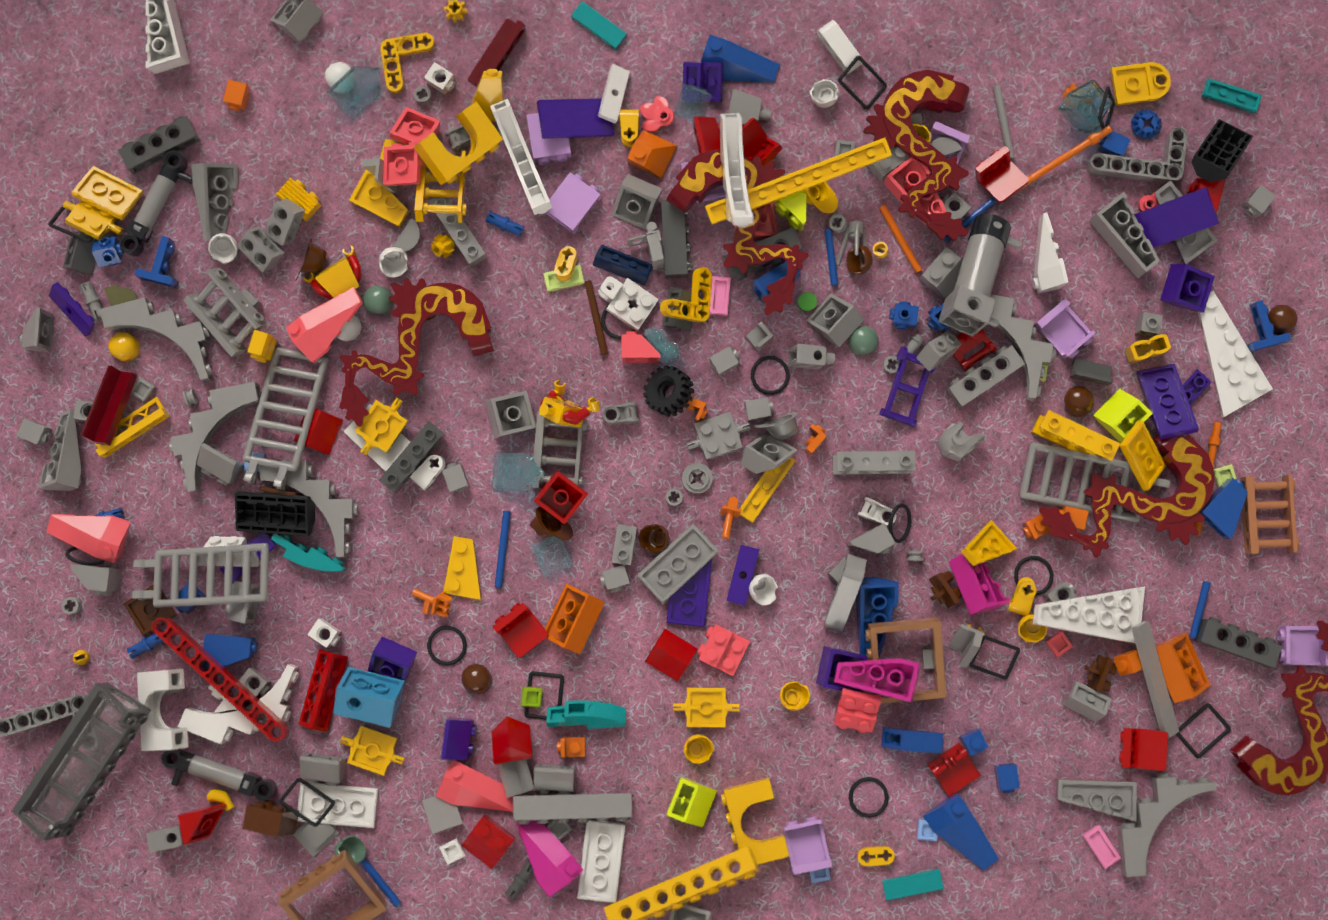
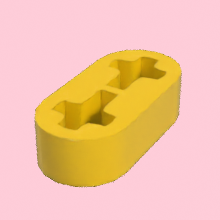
M571 246L561 249L555 265V275L560 281H567L572 277L577 263L576 250Z
M888 846L864 847L858 851L857 859L863 866L888 865L895 859V854ZM884 850H887L888 853H891V856L884 860L883 857H877V854H883ZM866 851L869 855H874L873 858H868V862L861 858Z

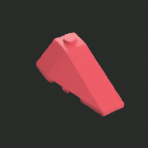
M910 157L886 176L884 184L903 204V201L900 200L901 195H907L912 187L929 177L930 170L924 164ZM938 193L920 198L921 207L929 215L947 212Z
M351 288L299 316L286 327L292 342L312 363H315L332 347L330 345L336 336H340L342 333L340 331L341 328L352 319L363 302L357 290Z
M51 514L46 532L93 557L114 564L122 556L131 522L112 515L104 517Z
M455 760L451 761L436 797L457 806L513 812V796L506 797L502 783Z

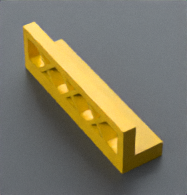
M155 397L121 419L118 427L123 425L128 426V429L116 436V430L110 446L96 444L98 455L104 458L108 457L170 417L159 398ZM156 403L160 409L148 415L150 407ZM135 416H144L143 420L132 425Z

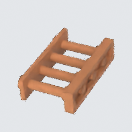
M1292 475L1282 476V482L1254 481V476L1241 477L1240 481L1244 484V489L1248 491L1242 508L1245 554H1259L1260 548L1287 547V553L1298 552L1300 542L1296 533L1294 505L1296 485ZM1283 489L1284 501L1257 502L1255 500L1256 490ZM1284 508L1285 520L1259 521L1256 517L1258 509ZM1260 528H1286V539L1260 540L1257 531Z

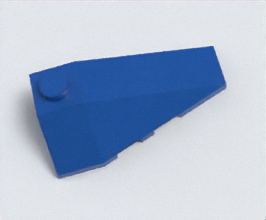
M709 35L701 62L724 63L723 81L774 82L780 64L713 35Z
M863 577L855 598L859 654L867 656L866 650L870 649L869 641L866 642L865 630H868V624L892 621L894 609L899 602L898 581L878 577ZM887 632L877 633L878 657H880Z
M953 794L923 815V818L934 833L982 870L987 869L999 860L970 809L959 794Z

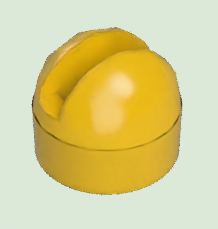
M878 242L873 246V253L877 258L882 259L888 255L889 249L886 243Z
M78 650L73 655V661L77 665H86L90 660V655L86 650ZM78 656H85V658L77 660Z

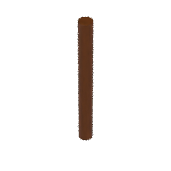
M592 280L585 281L601 356L607 355L608 350Z

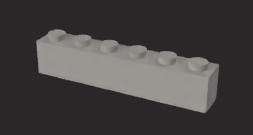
M631 793L513 796V820H518V824H530V820H537V824L549 823V819H557V823H569V819H577V822H589L588 818H596V822H608V818H616V821H628V817H632Z

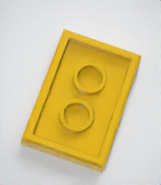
M95 166L88 171L72 191V196L122 221L143 195V190Z
M1137 421L1119 446L1142 490L1149 491L1166 465L1144 422Z

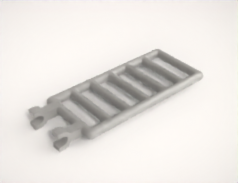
M276 347L243 454V461L249 463L243 480L247 481L248 484L255 485L259 465L277 468L279 471L273 486L278 490L285 491L289 471L296 472L299 468L329 359L326 356H322L316 361L320 363L317 373L278 366L281 355L310 360L301 351ZM275 373L314 380L313 390L308 391L273 384ZM270 391L310 399L307 409L268 402L267 400ZM265 409L304 416L305 418L302 427L263 420L262 417ZM265 427L299 434L297 445L258 438L259 428ZM254 445L293 452L292 464L251 456Z
M1032 442L1029 447L1019 496L1022 499L1060 507L1068 506L1093 513L1091 505L1084 504L1086 499L1084 490L1088 489L1093 463L1105 465L1103 478L1110 477L1112 467L1122 468L1123 474L1120 485L1128 487L1132 469L1126 461L1116 459L1109 461L1097 455ZM1036 451L1048 453L1039 494L1028 492ZM1055 455L1067 457L1058 498L1047 496ZM1074 459L1086 461L1077 502L1066 500ZM1157 478L1153 485L1169 488L1171 481ZM1140 486L1138 492L1146 494L1147 491H1143ZM1116 505L1115 510L1111 512V517L1135 523H1138L1141 519V516L1135 513L1122 512L1123 507Z
M267 543L158 550L155 552V559L134 560L133 568H140L141 570L154 568L153 590L132 591V599H153V606L155 608L265 602L268 599L269 545ZM261 551L260 594L250 595L251 552ZM243 552L242 595L232 596L233 553ZM225 554L224 596L214 597L215 555ZM198 555H207L206 597L196 598ZM180 556H190L188 598L179 599ZM163 557H172L171 599L161 600Z

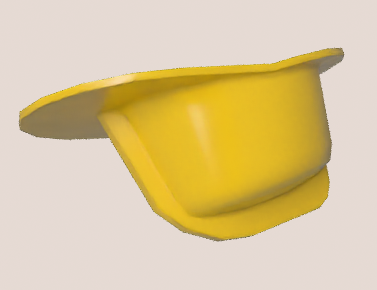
M826 182L803 190L806 194V203L815 205L820 211L833 213L838 208L837 196Z

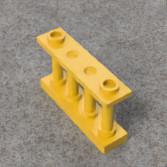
M462 151L461 157H465L466 151ZM425 164V167H421L420 184H417L414 208L416 222H424V214L432 212L457 213L458 223H462L463 215H466L467 211L466 204H464L466 172L463 174L460 171V175H457L458 178L452 182L459 183V190L429 189L427 184L438 181L433 174L428 172L429 168ZM429 197L458 198V205H428L425 202Z
M1050 410L1047 411L1046 416L1041 414L1038 416L1031 433L1065 449L1101 456L1109 461L1113 460L1120 443Z

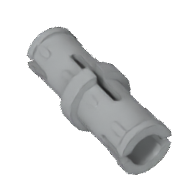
M85 282V286L83 284L80 285L86 299L85 304L89 306L94 321L101 320L99 309H102L101 299L96 295L92 282Z

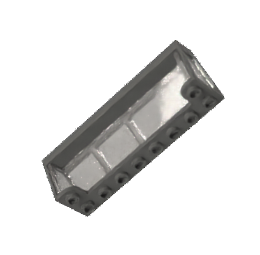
M96 683L12 809V812L43 841L69 836L73 832L77 821L84 816L87 806L95 799L97 791L105 784V779L109 773L115 769L119 758L127 751L129 743L137 736V731L141 725L147 721L151 709L109 683Z

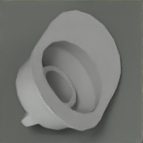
M792 412L780 418L757 423L754 427H766L771 436L776 439L789 438L798 432L795 420L798 412Z

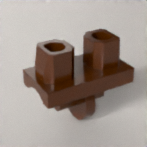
M950 571L940 572L929 578L933 585L931 590L934 595L930 597L932 601L938 599L940 604L945 603L947 608L960 602L959 599L962 597L959 587L957 586L952 589L949 585V582L954 580Z
M1098 655L1096 661L1093 660L1091 667L1085 665L1084 669L1089 671L1087 676L1089 680L1086 686L1098 692H1109L1111 682L1107 681L1106 678L1108 673L1114 675L1117 672V667L1113 663V659Z

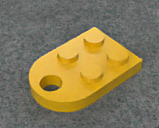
M1148 62L1112 67L1110 69L1116 106L1155 101L1162 98L1170 88V74L1159 63ZM1157 76L1164 78L1165 83L1163 85L1156 82Z

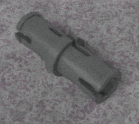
M529 860L526 861L519 874L514 876L515 880L505 892L509 897L514 891L511 896L512 900H516L522 888L529 883L528 879L534 872L532 866L527 870L531 865Z

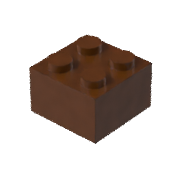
M255 801L252 805H246L242 829L274 837L292 835L296 832L298 816L282 805H275L274 801Z

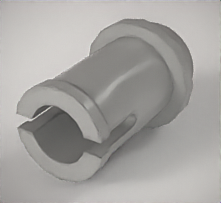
M918 334L911 336V341L906 346L908 352L915 355L920 346L924 345L923 342L925 340Z

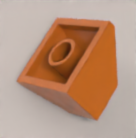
M643 130L631 148L627 157V164L662 179L677 145Z

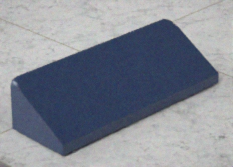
M602 244L593 262L595 267L620 277L628 278L643 286L646 285L653 268L652 264Z

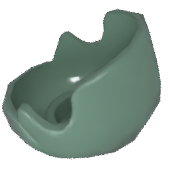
M372 286L365 291L363 306L370 313L387 314L394 305L393 302L389 301V297L393 296V294L385 287Z
M869 326L856 328L848 337V346L851 352L859 356L875 351L879 342L876 331Z
M349 835L335 846L334 855L337 856L346 850L357 865L366 857V847L359 837Z

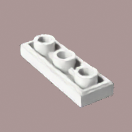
M614 64L611 65L598 117L612 123L617 122L630 71Z

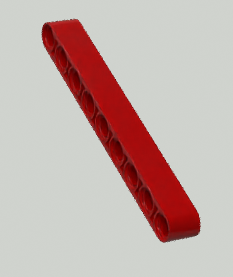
M166 617L157 618L153 622L152 629L154 633L270 740L280 741L288 736V726L174 620ZM163 621L167 623L166 631H162L160 627ZM177 634L182 639L179 645L175 643V636ZM192 647L196 651V655L193 658L189 655V650ZM206 660L210 663L208 671L203 668V663ZM219 674L224 676L223 684L217 681ZM233 687H236L239 691L237 697H234L231 693ZM248 700L252 701L253 708L251 711L246 708V702ZM262 713L266 714L268 718L265 724L260 721ZM275 727L281 728L282 735L280 737L274 734Z

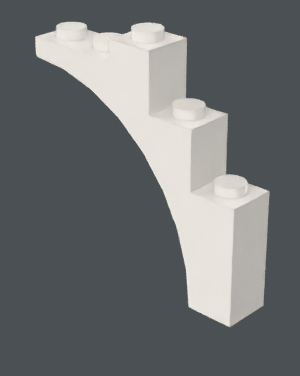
M508 99L490 106L533 213L534 215L544 214L552 208V205L533 163Z
M739 113L720 114V160L723 164L726 217L728 221H731L737 227H747L748 224H753V214L749 204L745 179L742 117Z
M293 664L286 666L278 682L267 694L259 699L283 722H287L291 715V711H289L291 706L285 704L284 701H288L292 690H289L292 682L295 683L299 676V672H297L298 666ZM253 704L247 706L246 708L251 711L253 708ZM185 708L178 725L179 728H187V731L219 744H224L231 739L233 735L232 728L249 735L259 731L239 710L214 713L194 708ZM262 713L260 715V719L268 720L266 714Z

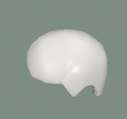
M336 62L326 69L325 80L333 91L344 93L354 86L355 74L346 63Z
M823 79L814 83L810 90V96L813 103L818 107L828 108L837 102L839 89L833 81Z
M220 233L212 237L208 250L214 260L226 264L232 262L237 256L238 247L236 240L232 236Z
M386 248L380 254L379 265L385 276L391 278L400 277L408 269V257L401 248Z
M354 315L349 322H346L340 330L342 333L337 338L346 342L355 340L360 335L362 329L359 318Z
M761 574L755 576L751 581L749 593L751 598L762 606L770 605L776 600L775 590L778 586L772 576Z

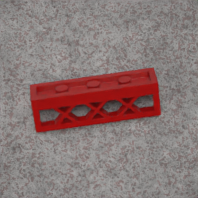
M319 649L299 725L312 730L328 731L335 704L336 690L343 677L348 656ZM327 655L326 662L323 664L324 656ZM321 675V680L318 684V678ZM314 694H315V695H316V698H315V702L313 703V700H312V699H313V696H314ZM310 713L311 717L308 723L306 721L308 718V714Z

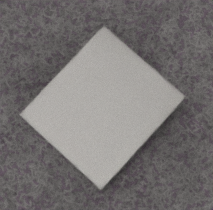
M436 796L422 800L432 834L440 833L463 824L457 805H452Z
M305 822L293 836L312 857H315L339 832L330 824H319L317 827H313Z

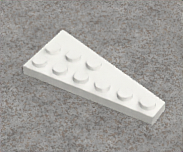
M1212 291L1210 292L1204 313L1198 312V316L1203 329L1204 343L1206 342L1207 356L1213 382H1215L1221 417L1223 418L1273 388L1215 292Z
M1145 587L1036 604L1033 624L1136 644L1131 628L1142 621Z

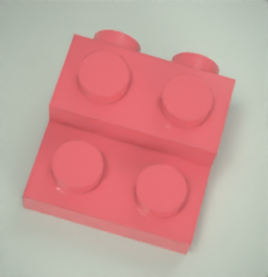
M405 107L390 131L389 138L409 145V142L419 143L433 132L437 136L440 131V120Z
M409 142V145L394 143L392 146L384 147L383 185L420 184L421 167H425V163L413 148L418 144L417 142Z
M716 624L714 627L710 626L705 635L708 637L706 644L701 643L697 654L700 655L698 659L733 676L750 641Z
M843 688L835 711L834 725L841 729L852 728L860 733H872L881 703V696Z

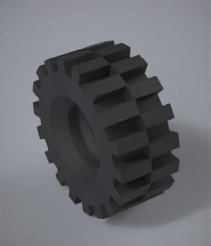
M665 365L664 369L661 367L657 368L658 372L653 371L651 379L647 378L646 380L648 385H644L643 389L646 392L643 393V397L647 398L645 402L649 405L648 407L666 417H670V415L677 416V412H684L682 408L689 407L687 403L693 399L690 395L694 393V389L691 388L694 384L686 373L674 366L669 367ZM674 385L672 395L665 398L666 390Z

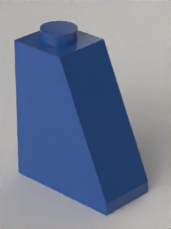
M786 262L753 282L752 290L762 303H764L762 298L770 294L767 286L787 276L788 264ZM801 270L797 271L795 281L800 278Z
M1234 478L1227 479L1199 511L1205 518L1204 521L1223 539H1231L1234 536L1248 491L1244 489V484L1240 480Z
M205 634L203 648L223 667H227L254 657V654L257 653L258 643L255 642L256 638ZM207 660L203 663V668L206 671L210 669V663Z
M882 727L881 747L900 751L942 753L944 744L943 733Z

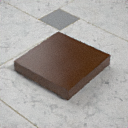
M154 584L145 590H153ZM161 589V600H166L167 597ZM131 598L123 603L143 636L153 631L152 624L157 618L167 617L173 619L177 616L173 607L155 608L153 606V599L138 600Z

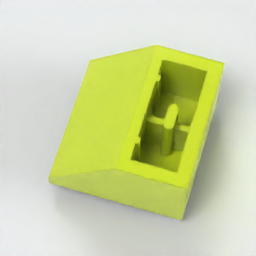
M801 191L775 201L774 206L776 207L775 211L781 217L785 216L789 220V226L791 228L794 227L795 231H803L806 223V194Z
M1118 389L1096 411L1093 417L1119 442H1122L1137 421L1145 422L1153 413L1139 399Z
M681 776L667 810V816L688 824L703 827L717 790Z

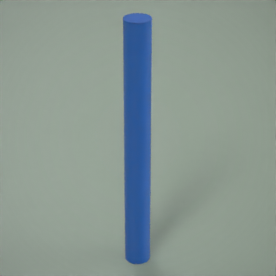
M991 197L964 219L962 226L967 228L973 223L976 216L984 214L997 201ZM947 235L943 239L946 243L951 241Z
M503 511L494 586L502 588L511 511Z

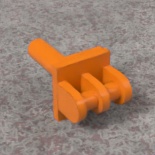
M734 496L729 498L726 506L723 505L719 514L726 515L722 525V538L726 540L730 537L733 517L738 518L742 510L737 508L738 499Z
M418 589L413 590L412 596L424 601L422 609L424 614L430 613L432 604L431 615L448 616L449 612L447 610L450 609L449 603L452 601V597L446 595L445 591L433 597Z

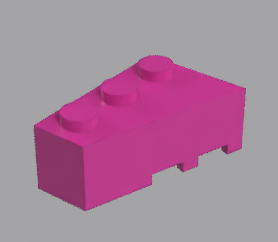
M963 554L949 561L970 615L995 611L1011 603L1009 597L1005 598L1000 591L1001 585L999 582L995 583L989 572L991 570L985 562L973 566Z

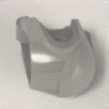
M962 421L957 424L952 423L942 433L938 441V448L942 455L959 462L979 444H983L986 439L984 433L967 436L963 431L964 422Z

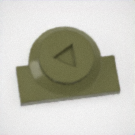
M118 284L104 288L110 306L138 299L133 290L125 287L119 288Z

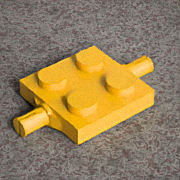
M67 200L63 203V208L72 211L65 219L66 225L97 240H100L109 231L119 236L124 231V228L115 225L118 218L84 201L77 205Z
M396 397L391 406L383 405L375 400L369 409V415L363 418V425L357 427L354 431L366 441L360 451L367 456L373 446L380 448L386 453L389 452L409 422L397 412L403 402Z
M687 687L685 703H673V711H685L687 727H726L727 713L739 712V708H732L739 707V703H727L726 688Z
M361 725L354 739L342 736V740H340V744L350 747V756L347 763L384 776L391 762L401 765L404 763L405 757L394 754L398 738Z

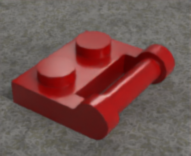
M983 329L973 337L962 332L956 336L962 345L953 356L966 372L970 369L971 365L987 354L997 351V348ZM983 342L986 346L967 360L963 358L965 353Z

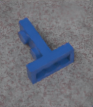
M162 236L152 271L136 268L135 276L142 280L177 288L178 280L165 276V273L170 268V255H173L175 251L174 241L169 237Z
M1263 300L1249 305L1260 341L1247 345L1250 352L1291 340L1289 333L1274 336V327L1269 322V311Z

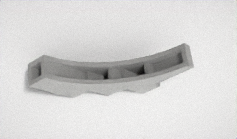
M991 294L990 298L995 299L991 317L999 320L997 328L1013 343L1021 359L1024 361L1025 365L1023 366L1027 383L1026 400L1034 401L1041 393L1039 379L1043 378L1045 367H1042V365L1048 366L1051 361H1054L1056 350H1053L1054 344L1031 340V338L1035 337L1036 327H1033L1034 321L1011 317V315H1015L1017 306L1014 304V298Z
M145 297L99 309L104 328L108 331L124 328L143 329L163 335L178 344L187 353L195 365L202 382L211 381L210 375H213L210 364L206 363L205 357H208L205 346L201 345L208 343L207 337H210V333L201 321L180 327L183 324L180 314H176L173 309L152 314L155 313L153 303L149 302Z
M253 381L209 390L208 403L212 409L190 414L189 427L191 431L193 430V433L171 437V442L169 443L170 451L174 456L182 457L180 465L182 470L185 471L184 486L186 490L188 489V492H201V467L197 465L201 445L203 443L208 444L213 434L232 415L248 406L259 403L261 393L257 382Z
M281 461L292 464V461ZM300 461L296 472L289 471L286 485L311 497L312 501L324 514L331 528L335 541L336 557L347 558V553H350L351 550L350 542H347V536L351 533V524L348 523V519H355V515H358V503L353 499H333V496L336 495V485L333 484V481L310 480V477H313V466L308 461ZM260 465V480L274 483L279 469Z
M1169 772L1157 773V776L1151 777L1153 800L1151 797L1140 798V801L1137 802L1136 825L1135 823L1128 822L1123 823L1122 827H1117L1122 875L1125 877L1146 876V859L1149 844L1162 819L1175 806L1187 798L1203 792L1217 790L1216 782L1209 780L1208 777L1197 778V781L1190 782L1189 779H1177L1176 782V777L1169 775Z

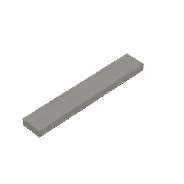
M1143 621L1131 629L1159 730L1166 731L1169 735L1168 738L1178 733L1179 729L1149 621Z

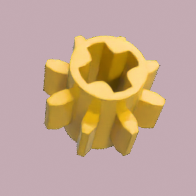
M448 0V7H444L445 12H448L446 14L447 19L452 18L454 23L460 19L464 21V14H468L467 9L464 8L466 6L465 2L460 3L458 0Z
M439 234L434 237L431 249L436 256L447 258L455 250L454 240L450 236Z

